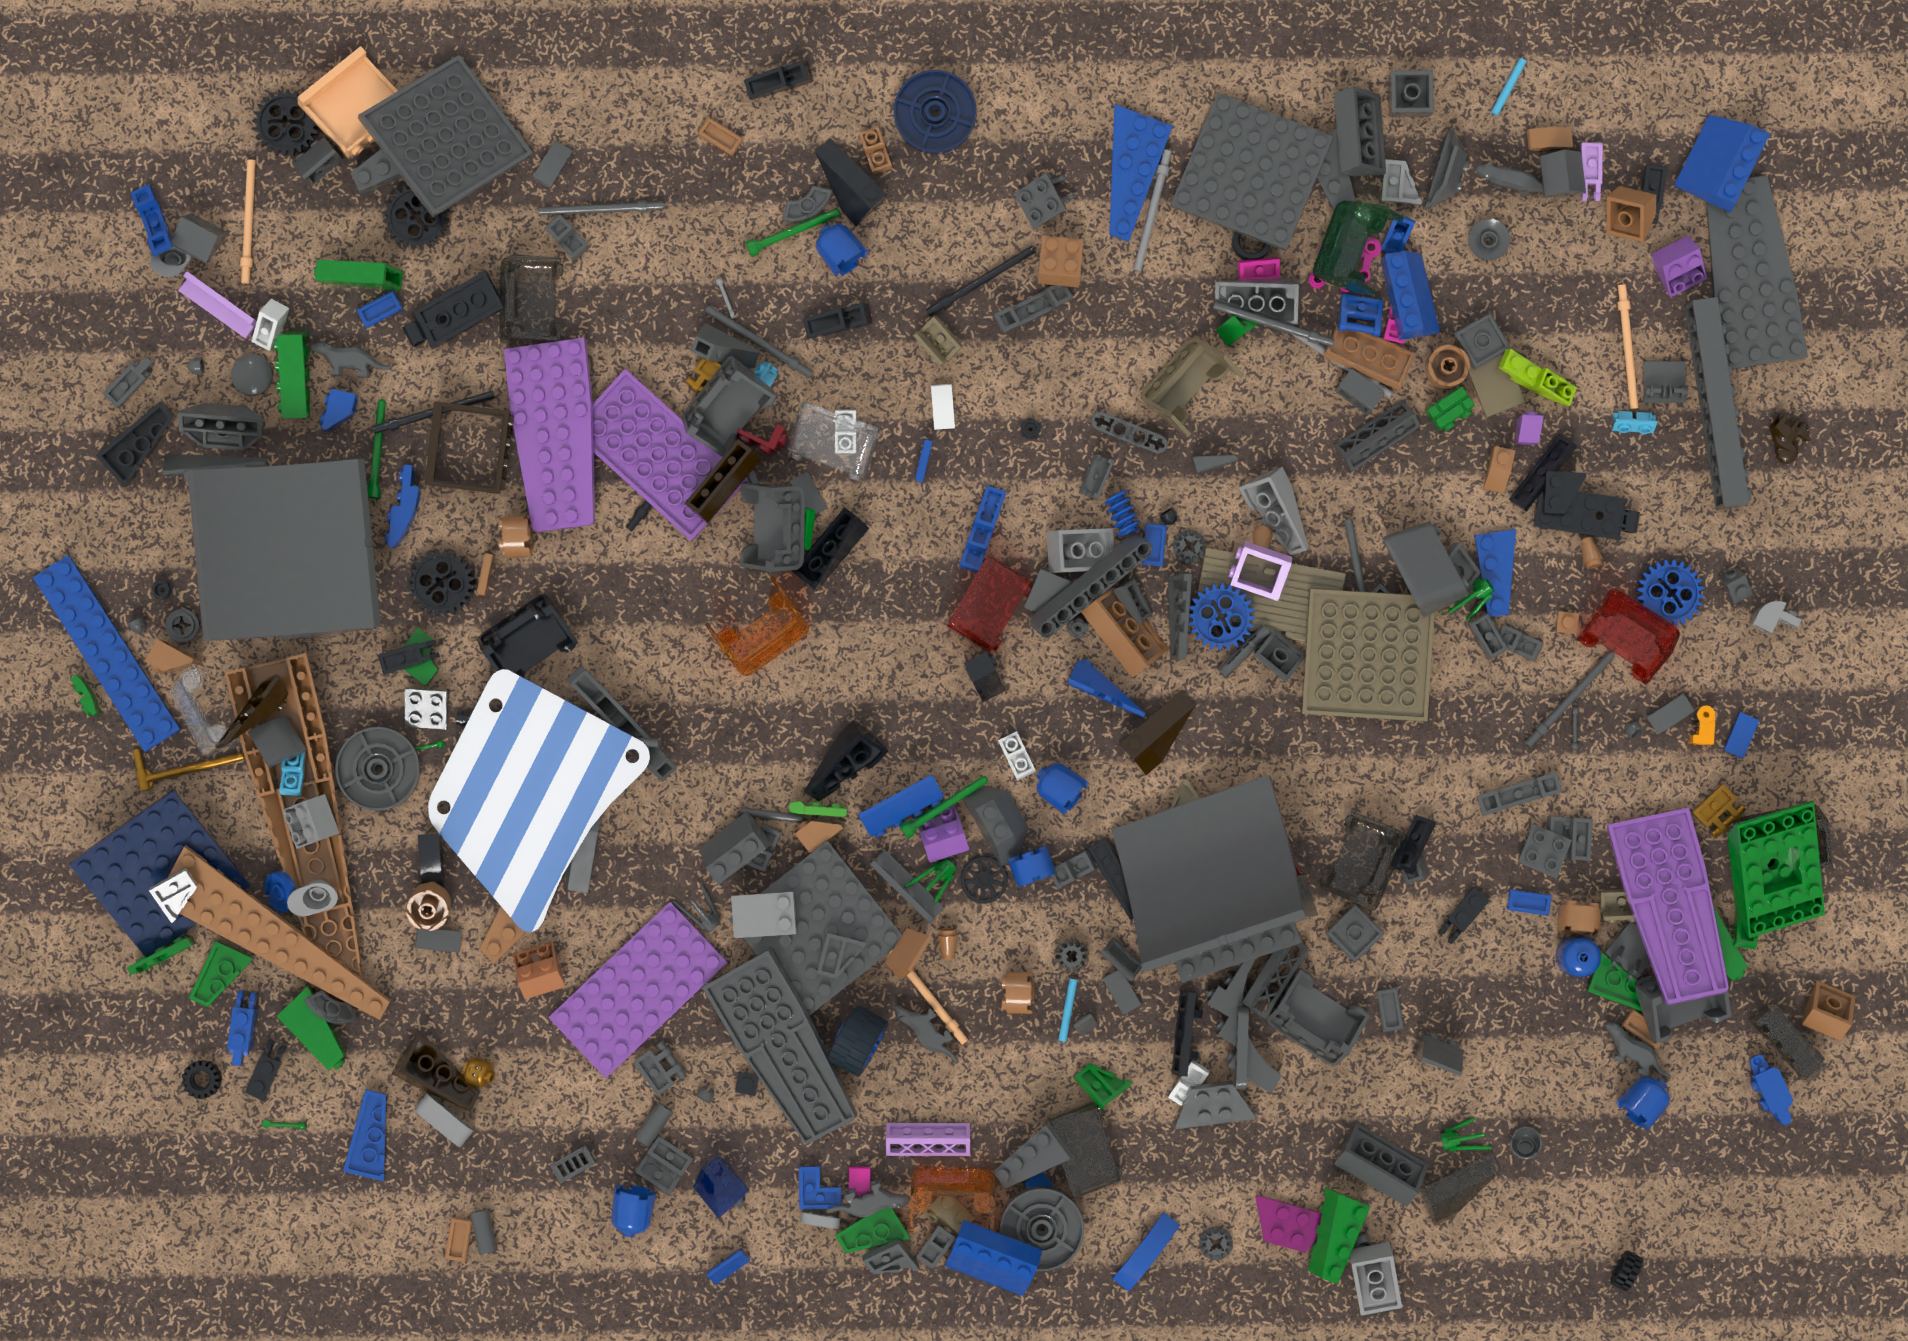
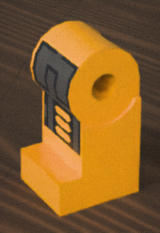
M1710 706L1699 707L1694 713L1696 735H1690L1689 744L1714 745L1715 711Z

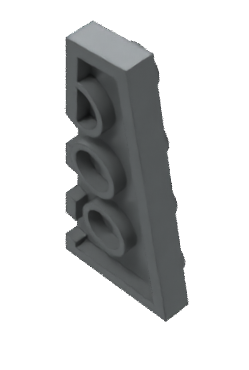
M1192 574L1168 577L1170 660L1186 659L1188 653L1187 637Z

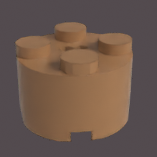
M1443 345L1434 350L1426 360L1425 373L1430 383L1439 389H1452L1467 377L1470 361L1465 351L1453 345ZM1445 363L1446 365H1451L1452 368L1449 371L1447 369L1444 370L1443 366Z
M530 515L504 516L499 518V530H502V537L499 538V548L502 550L503 557L533 556V530L530 527L528 528V524H531Z
M428 882L417 886L412 891L407 903L406 913L409 922L421 930L427 929L432 931L440 928L446 922L452 902L449 893L436 882Z
M1577 901L1561 903L1558 909L1557 932L1563 931V934L1586 936L1587 932H1592V936L1600 935L1601 909L1598 903H1587L1586 905H1578L1579 902Z
M1007 972V975L1002 976V989H1006V996L1002 997V1010H1006L1007 1014H1033L1034 1009H1030L1035 999L1034 980H1030V976H1034L1033 972Z

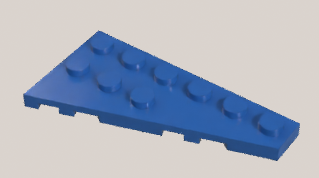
M1114 104L1109 235L1129 242L1173 126Z

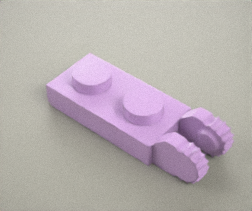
M1582 142L1580 144V152L1582 155L1586 193L1581 194V201H1587L1588 185H1595L1593 198L1594 201H1600L1603 144Z

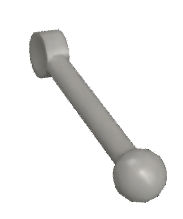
M718 278L716 279V285L720 287L731 318H736L723 286L724 280Z

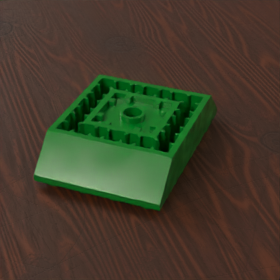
M1809 801L1736 823L1727 837L1735 910L1742 922L1747 937L1752 938L1825 915L1814 802ZM1775 858L1774 864L1768 867L1770 860Z

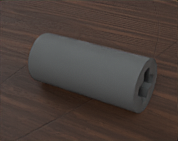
M658 1102L634 1137L645 1146L650 1147L674 1112L661 1102Z
M489 1209L471 1212L470 1216L479 1255L497 1251Z

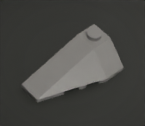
M1283 467L1268 471L1239 487L1248 507L1252 511L1256 508L1263 517L1261 522L1264 525L1269 524L1275 530V538L1290 555L1309 549L1293 488Z

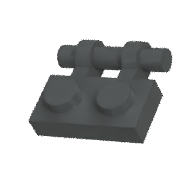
M663 1041L656 1045L661 1053L655 1055L650 1049L633 1061L657 1096L675 1084L670 1076L676 1073L681 1080L687 1075L682 1069L684 1066L681 1062L678 1063L673 1056L670 1046L667 1047ZM663 1058L671 1066V1069L668 1071L665 1070L660 1062Z

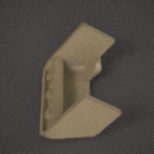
M1194 337L1185 342L1148 384L1141 394V399L1173 428L1189 437L1191 433L1183 425L1188 416L1187 412L1183 409L1184 406L1209 378L1217 381L1223 379L1229 371L1239 377H1242L1243 373L1226 354Z

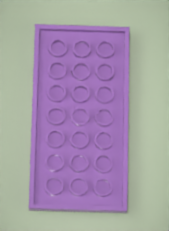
M624 369L593 403L594 453L692 542L708 523L694 514L684 503L722 459V456L686 434L683 421L631 373ZM740 484V486L735 490V492L730 496V498L725 502V504L720 508V510H721V509L730 501V499L741 489V484Z
M669 902L548 1018L593 1066L607 1078L728 962L672 902Z

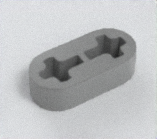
M801 1211L800 1217L801 1223L839 1229L841 1220L837 1216Z

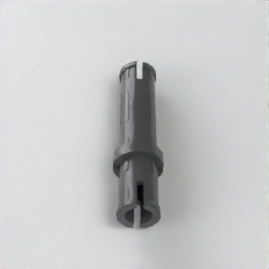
M1261 624L1249 638L1246 637L1244 639L1245 642L1218 670L1228 678L1254 650L1257 651L1259 649L1258 646L1271 633Z

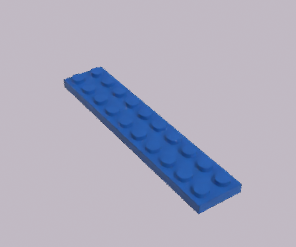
M70 555L65 556L34 576L33 579L144 752L149 751L180 731V726Z

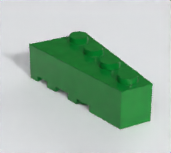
M284 331L274 339L275 351H278L275 367L276 372H279L280 379L277 380V392H280L281 401H278V412L282 414V418H308L310 416V387L306 386V382L310 380L309 366H306L310 356V348L305 345V338H309V331Z
M1325 1187V1203L1321 1205L1320 1213H1322L1320 1225H1317L1316 1233L1318 1237L1316 1244L1313 1245L1308 1271L1322 1279L1338 1284L1371 1206Z

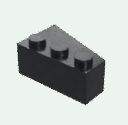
M987 652L964 663V668L982 702L1005 691L995 669L998 664L992 654L988 655Z

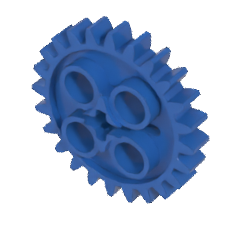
M1673 559L1669 565L1667 560H1663L1662 566L1659 562H1655V569L1649 566L1647 567L1649 574H1641L1645 579L1637 581L1642 587L1635 589V591L1641 593V596L1636 597V600H1642L1638 608L1645 607L1643 615L1651 614L1649 621L1657 618L1656 625H1660L1664 621L1665 627H1668L1671 621L1673 627H1676L1678 620L1681 624H1686L1685 617L1692 620L1691 612L1699 613L1695 607L1703 605L1698 599L1705 597L1699 594V591L1705 588L1698 586V583L1702 581V579H1695L1698 572H1689L1691 565L1683 568V561L1676 565V560ZM1669 573H1673L1676 576L1674 584H1670L1667 581ZM1659 578L1662 580L1665 587L1658 582ZM1653 586H1657L1660 590L1658 597H1653L1651 594ZM1667 589L1674 590V592L1672 593L1673 597L1666 596L1668 594ZM1683 589L1689 592V598L1686 601L1680 597ZM1675 599L1681 603L1682 608H1679ZM1667 602H1670L1673 606L1670 614L1664 610V605Z
M1213 583L1212 590L1205 586L1204 594L1199 591L1197 592L1200 597L1199 599L1192 598L1196 604L1195 606H1190L1193 613H1189V617L1193 618V621H1190L1188 625H1194L1195 628L1190 632L1198 633L1195 638L1196 640L1203 638V646L1209 642L1210 649H1213L1215 644L1218 646L1219 651H1221L1222 645H1225L1227 650H1230V643L1237 647L1236 640L1239 639L1244 642L1245 640L1242 635H1250L1246 630L1247 627H1254L1249 623V620L1255 619L1254 616L1249 615L1250 612L1254 611V608H1248L1252 601H1244L1247 594L1239 595L1240 588L1232 591V585L1230 584L1227 589L1224 588V583L1220 584V588H1217ZM1229 597L1231 605L1228 608H1222L1220 606L1221 598ZM1212 600H1215L1221 613H1226L1224 619L1231 630L1230 633H1227L1220 620L1216 621L1215 618L1218 614L1211 603ZM1206 606L1211 607L1213 611L1209 618H1204L1201 615V610ZM1233 615H1238L1241 619V623L1236 627L1231 626L1229 623ZM1214 625L1222 627V633L1217 637L1211 634V628Z

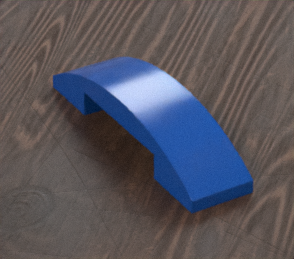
M147 184L131 192L134 205L140 213L148 235L147 241L152 255L156 256L173 248L167 222L151 186Z
M1163 1212L1112 1279L1129 1292L1159 1256L1180 1224Z

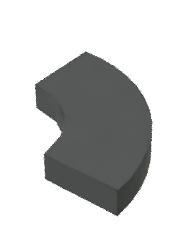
M812 185L809 193L803 198L796 201L787 200L782 221L801 222L814 217L827 205L833 190Z
M324 990L304 999L311 1011L327 1022L348 1024L359 1019L351 1004L345 1001L333 1000Z

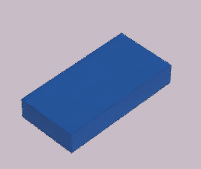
M391 291L358 308L357 312L367 329L400 312L403 308L395 292Z
M924 440L915 477V481L918 483L924 482L933 441Z
M1146 523L1144 538L1152 544L1153 548L1151 554L1142 561V565L1163 567L1167 525Z
M1739 712L1723 751L1743 759L1760 720Z
M1509 889L1507 910L1549 916L1552 895Z

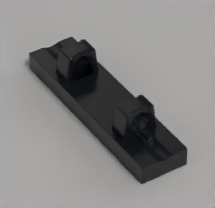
M1180 991L1171 1072V1074L1188 1077L1189 1060H1198L1199 1052L1190 1051L1193 1019L1202 1018L1203 1010L1195 1009V992Z

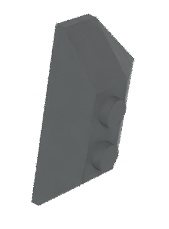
M1449 128L1446 133L1423 210L1427 211L1443 203L1461 190L1463 181L1460 180L1462 173H1466L1469 161H1466L1468 154L1454 128Z
M202 403L178 411L179 431L204 448L244 451L263 437L262 417L246 406Z
M983 785L963 798V802L1000 866L1002 867L1007 864V859L1020 856L1028 825L1009 792Z

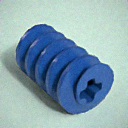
M1128 490L1118 492L1105 501V505H1112L1108 509V513H1115L1111 520L1118 521L1114 528H1121L1117 533L1118 536H1127L1143 529L1136 528L1140 520H1133L1137 512L1130 513L1134 505H1127V502L1131 500V497H1124Z

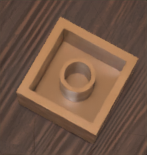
M1042 235L1037 284L1079 288L1084 239Z

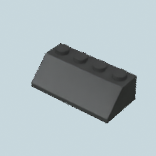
M1354 86L1334 93L1340 173L1350 176L1386 174L1380 94Z
M1357 1122L1341 1147L1334 1163L1336 1166L1406 1207L1418 1194L1429 1166L1426 1162Z

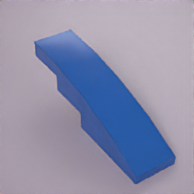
M987 485L959 564L960 568L979 574L1007 493L1006 491Z

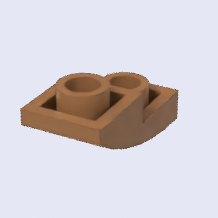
M879 127L859 132L872 174L875 175L893 169Z
M1544 127L1527 130L1529 150L1547 152L1550 149L1570 150L1573 148L1572 131L1569 127Z

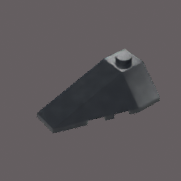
M831 138L815 152L841 211L855 226L859 225L886 200V194Z

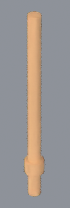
M247 160L242 258H240L242 284L250 283V268L253 265L251 243L256 160Z
M1626 284L1618 285L1619 302L1617 304L1618 311L1621 313L1630 409H1638L1629 318L1631 307L1630 301L1627 298Z
M912 970L907 975L908 978L946 1024L945 1028L948 1032H952L961 1045H963L968 1039L959 1029L957 1021L955 1019L952 1020Z

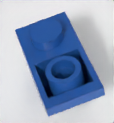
M331 388V392L327 393L325 398L326 412L322 413L320 418L321 429L330 432L353 418L359 396Z

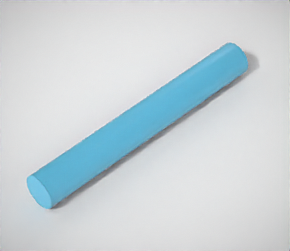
M1519 58L1491 111L1493 115H1499L1527 62L1525 59Z
M1069 978L1059 1041H1067L1078 981L1076 979Z

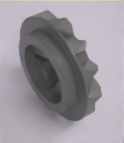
M1185 530L1180 532L1174 539V554L1182 562H1197L1205 554L1206 542L1204 537L1197 531ZM1184 539L1189 543L1197 541L1193 547L1196 554L1191 552V550L1182 552L1186 547Z
M178 609L168 616L165 627L171 639L177 642H187L193 640L195 635L198 634L200 624L193 612L186 609ZM182 617L184 623L191 624V626L184 629V635L180 628L174 627L181 624Z
M1215 1226L1206 1229L1202 1233L1199 1247L1203 1255L1208 1259L1222 1260L1230 1254L1233 1248V1241L1227 1230ZM1223 1237L1220 1241L1223 1250L1215 1247L1210 1251L1213 1244L1209 1238L1218 1240Z

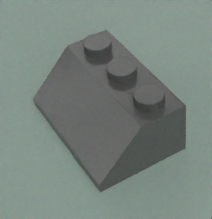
M746 811L703 844L699 850L705 868L719 885L773 844L749 812Z

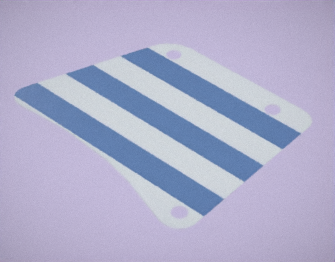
M502 669L495 672L488 681L431 794L428 803L429 818L438 833L518 927L523 931L533 932L544 921L562 875L591 827L607 807L646 769L650 760L649 750L642 741L510 670ZM494 698L500 699L503 704L499 712H492L489 708V703ZM630 749H635L639 753V760L635 763H629L626 760V752ZM445 800L449 802L451 806L449 813L440 814L438 812L437 805L440 801Z

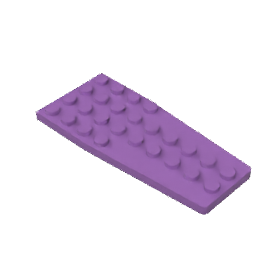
M586 338L504 349L511 416H514L513 428L532 529L535 532H546L591 526L595 523L593 399Z
M1689 807L1607 825L1622 886L1665 1003L1672 1005L1725 993L1729 987L1710 887Z

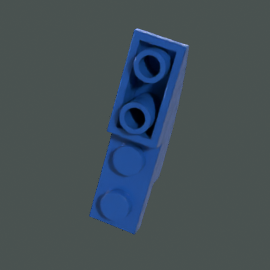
M404 465L403 470L400 469L399 481L402 482V490H398L397 501L400 503V506L392 505L391 510H388L387 522L390 523V531H386L385 541L388 543V547L396 549L408 533L420 501L421 488L413 486L415 467L412 465Z

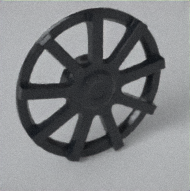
M983 856L971 860L964 867L961 874V886L968 898L977 903L986 904L996 901L1003 895L1008 883L1005 868L1001 867L999 862L991 857ZM981 860L990 861L986 871L982 868ZM975 862L978 864L979 873L969 868ZM993 863L1000 867L1001 870L990 874ZM966 871L974 875L975 879L964 880ZM1003 873L1004 883L993 880L995 876ZM976 883V887L969 893L965 884ZM992 884L1003 886L998 895L991 887ZM979 888L982 889L981 900L972 896ZM989 889L994 898L985 900V890Z

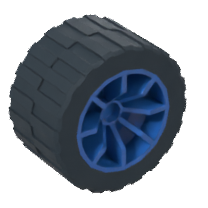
M859 1005L856 1006L839 1029L835 1042L829 1052L828 1061L859 1077L876 1052L887 1030L888 1021Z

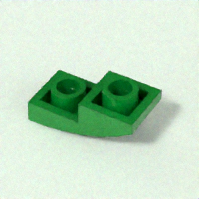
M76 674L70 681L74 684L72 687L78 694H84L79 700L83 705L81 709L88 716H99L101 714L100 707L94 692L81 675Z

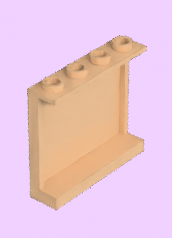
M360 46L299 95L298 105L347 158H350L352 155H358L364 149L363 146L368 142H374V139L359 121L358 115L398 90L366 57V51Z

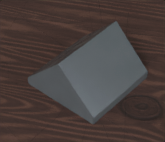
M1564 149L1539 157L1544 198L1586 193L1581 152Z
M191 213L181 216L172 237L173 247L207 264L227 237L228 232Z
M1274 629L1254 653V657L1287 682L1305 659V654Z

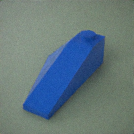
M1082 659L1081 662L1077 660L1067 682L1068 685L1142 718L1145 716V712L1093 667L1094 663Z

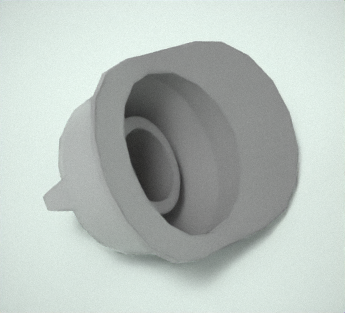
M173 247L163 253L152 256L150 267L158 275L173 277L185 269L191 256Z
M314 879L306 886L294 890L289 895L287 904L289 910L295 915L310 916L333 908L337 903L338 895L331 886V883L321 879Z

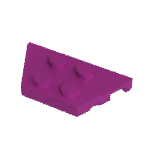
M1256 1195L1255 1199L1263 1240L1305 1253L1317 1240L1318 1234L1316 1230L1317 1225H1320L1322 1213Z

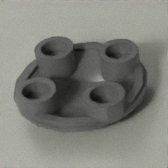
M256 354L240 357L234 363L231 370V379L234 386L246 395H259L269 387L272 381L273 370L265 358Z

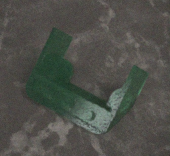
M1347 200L1339 202L1334 209L1314 264L1313 275L1321 281L1350 292L1376 295L1377 291L1364 283V275L1356 271L1369 234L1380 233L1384 229L1387 220L1403 222L1404 217L1382 204Z

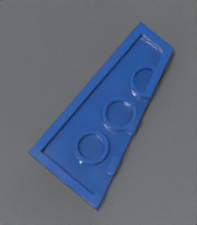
M1516 529L1474 535L1481 580L1486 578L1495 590L1491 593L1493 597L1485 603L1486 614L1488 613L1489 617L1509 614Z
M365 1089L343 1168L344 1172L384 1181L386 1094Z

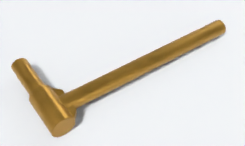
M141 749L132 750L140 791L150 790L155 781L245 760L244 753L240 752L151 774L149 770L145 769Z

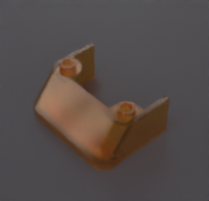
M774 576L770 580L778 591L772 594L768 600L771 610L738 634L733 628H725L716 633L708 622L705 624L717 644L743 676L753 674L801 640L809 632L808 624Z
M919 1166L913 1170L911 1176L909 1232L914 1233V1212L927 1210L931 1205L932 1195L974 1196L975 1209L980 1213L990 1214L989 1230L994 1231L995 1175L993 1171L988 1168Z

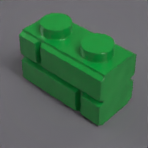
M1459 386L1426 409L1425 413L1438 431L1442 429L1448 431L1456 425L1454 422L1456 419L1461 417L1463 420L1473 413L1471 409L1475 407V404L1463 387Z

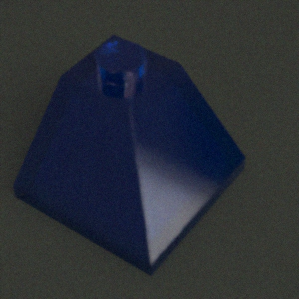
M716 1155L701 1169L693 1186L717 1218L725 1214L750 1191L729 1163L719 1155Z

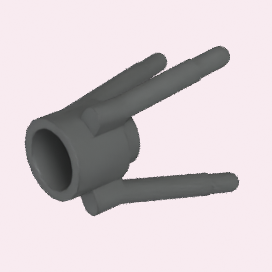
M701 884L700 887L712 914L710 911L705 913L693 899L691 900L692 905L702 916L699 919L675 900L672 901V904L694 921L702 930L705 929L709 933L721 923L718 919L720 915L716 911L704 884Z

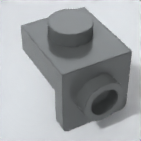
M1737 567L1728 569L1719 576L1720 581L1725 584L1732 603L1736 604L1753 595L1746 575Z

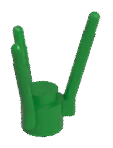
M1478 578L1470 587H1474L1472 589L1473 593L1448 610V613L1454 612L1476 596L1479 599L1483 597L1466 618V621L1469 622L1481 607L1493 597L1491 594L1495 591L1493 586L1486 578L1482 580Z
M943 859L941 863L937 861L932 867L905 884L904 887H910L936 870L934 872L936 877L929 883L926 890H930L939 879L944 881L934 899V902L937 903L949 882L954 878L952 874L956 871V867L948 859Z
M1474 1117L1451 1128L1444 1129L1445 1133L1440 1134L1444 1150L1449 1149L1450 1152L1456 1150H1491L1492 1146H1457L1460 1145V1141L1485 1136L1484 1132L1461 1137L1458 1136V1132L1453 1133L1475 1120Z

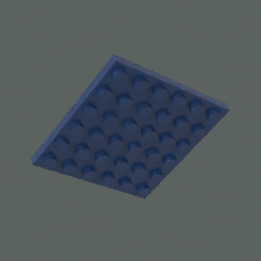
M174 789L69 862V866L143 955L148 957L155 954L154 951L169 944L197 924L181 914H178L176 920L171 923L149 892L150 887L168 878L185 845L207 860V863L216 870L218 869L224 873L223 875L232 882L240 885L241 889L245 890L250 886L248 880Z

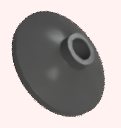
M1484 219L1472 227L1468 243L1471 251L1480 259L1495 260L1503 256L1508 250L1510 235L1505 225L1494 219ZM1486 237L1491 238L1492 243L1486 244L1484 239Z

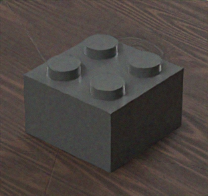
M1433 70L1390 72L1388 76L1389 117H1430L1434 112Z

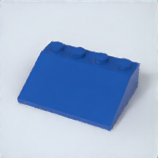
M1709 115L1674 186L1731 213L1770 133L1750 124Z
M963 1220L945 1266L1023 1296L1034 1277L1043 1250Z

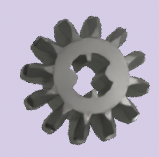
M1065 939L1067 946L1064 947L1061 943L1058 944L1062 952L1055 950L1054 954L1061 955V958L1054 959V962L1062 961L1063 963L1058 967L1060 970L1066 965L1067 974L1070 973L1071 967H1073L1076 974L1078 973L1077 965L1085 969V966L1080 963L1081 961L1089 962V958L1082 957V955L1088 954L1089 951H1080L1085 945L1083 942L1076 947L1077 939H1073L1072 945H1070L1068 939ZM1073 950L1076 951L1075 957L1077 959L1074 962L1072 960L1071 962L1067 961L1068 955L1066 953L1068 951H1071V953Z

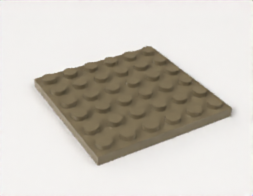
M1310 589L1301 713L1427 721L1435 612L1423 618L1412 595Z

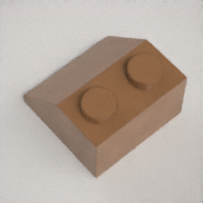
M1619 186L1607 196V234L1644 242L1656 215V195Z
M160 639L155 641L145 659V662L150 664V669L165 674V672L174 673L198 666L202 662L169 642Z
M1817 980L1804 1009L1802 1025L1841 1041L1852 1026L1856 996Z

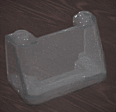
M802 402L786 452L790 453V458L801 461V458H808L845 471V473L849 474V479L859 482L860 478L864 480L866 478L881 436V429Z
M194 664L184 669L170 686V694L199 751L206 756H212L237 744L241 740L239 736L222 748L217 749L215 747L228 728L222 724L211 726L196 694L205 690L203 683L209 674L204 666Z

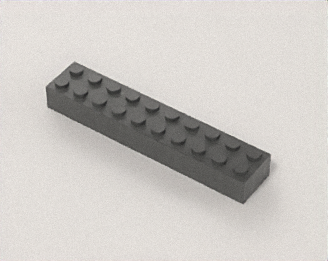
M1718 297L1692 300L1684 308L1715 509L1719 511L1740 508L1749 504L1751 490L1749 487L1747 488L1746 484L1748 470L1743 465L1745 451L1744 447L1740 446L1739 438L1742 437L1741 427L1737 426L1736 420L1739 412L1733 400V397H1735V387L1730 381L1732 367L1727 362L1729 347L1724 342L1723 336L1726 334L1724 322L1721 323L1722 304L1718 302Z

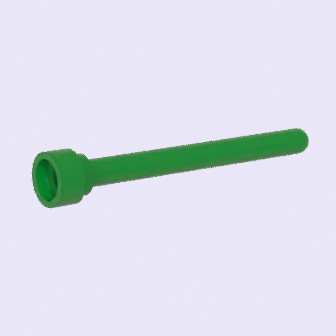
M838 209L831 210L759 241L758 239L748 240L745 244L750 256L758 255L764 247L832 220L840 215V211Z
M380 399L377 403L375 425L384 423L386 402L383 399ZM383 432L374 434L370 484L367 485L368 498L381 499L382 490H380L378 480Z
M986 776L980 777L913 822H903L899 825L901 831L907 839H910L915 835L914 833L917 831V828L988 782V778Z

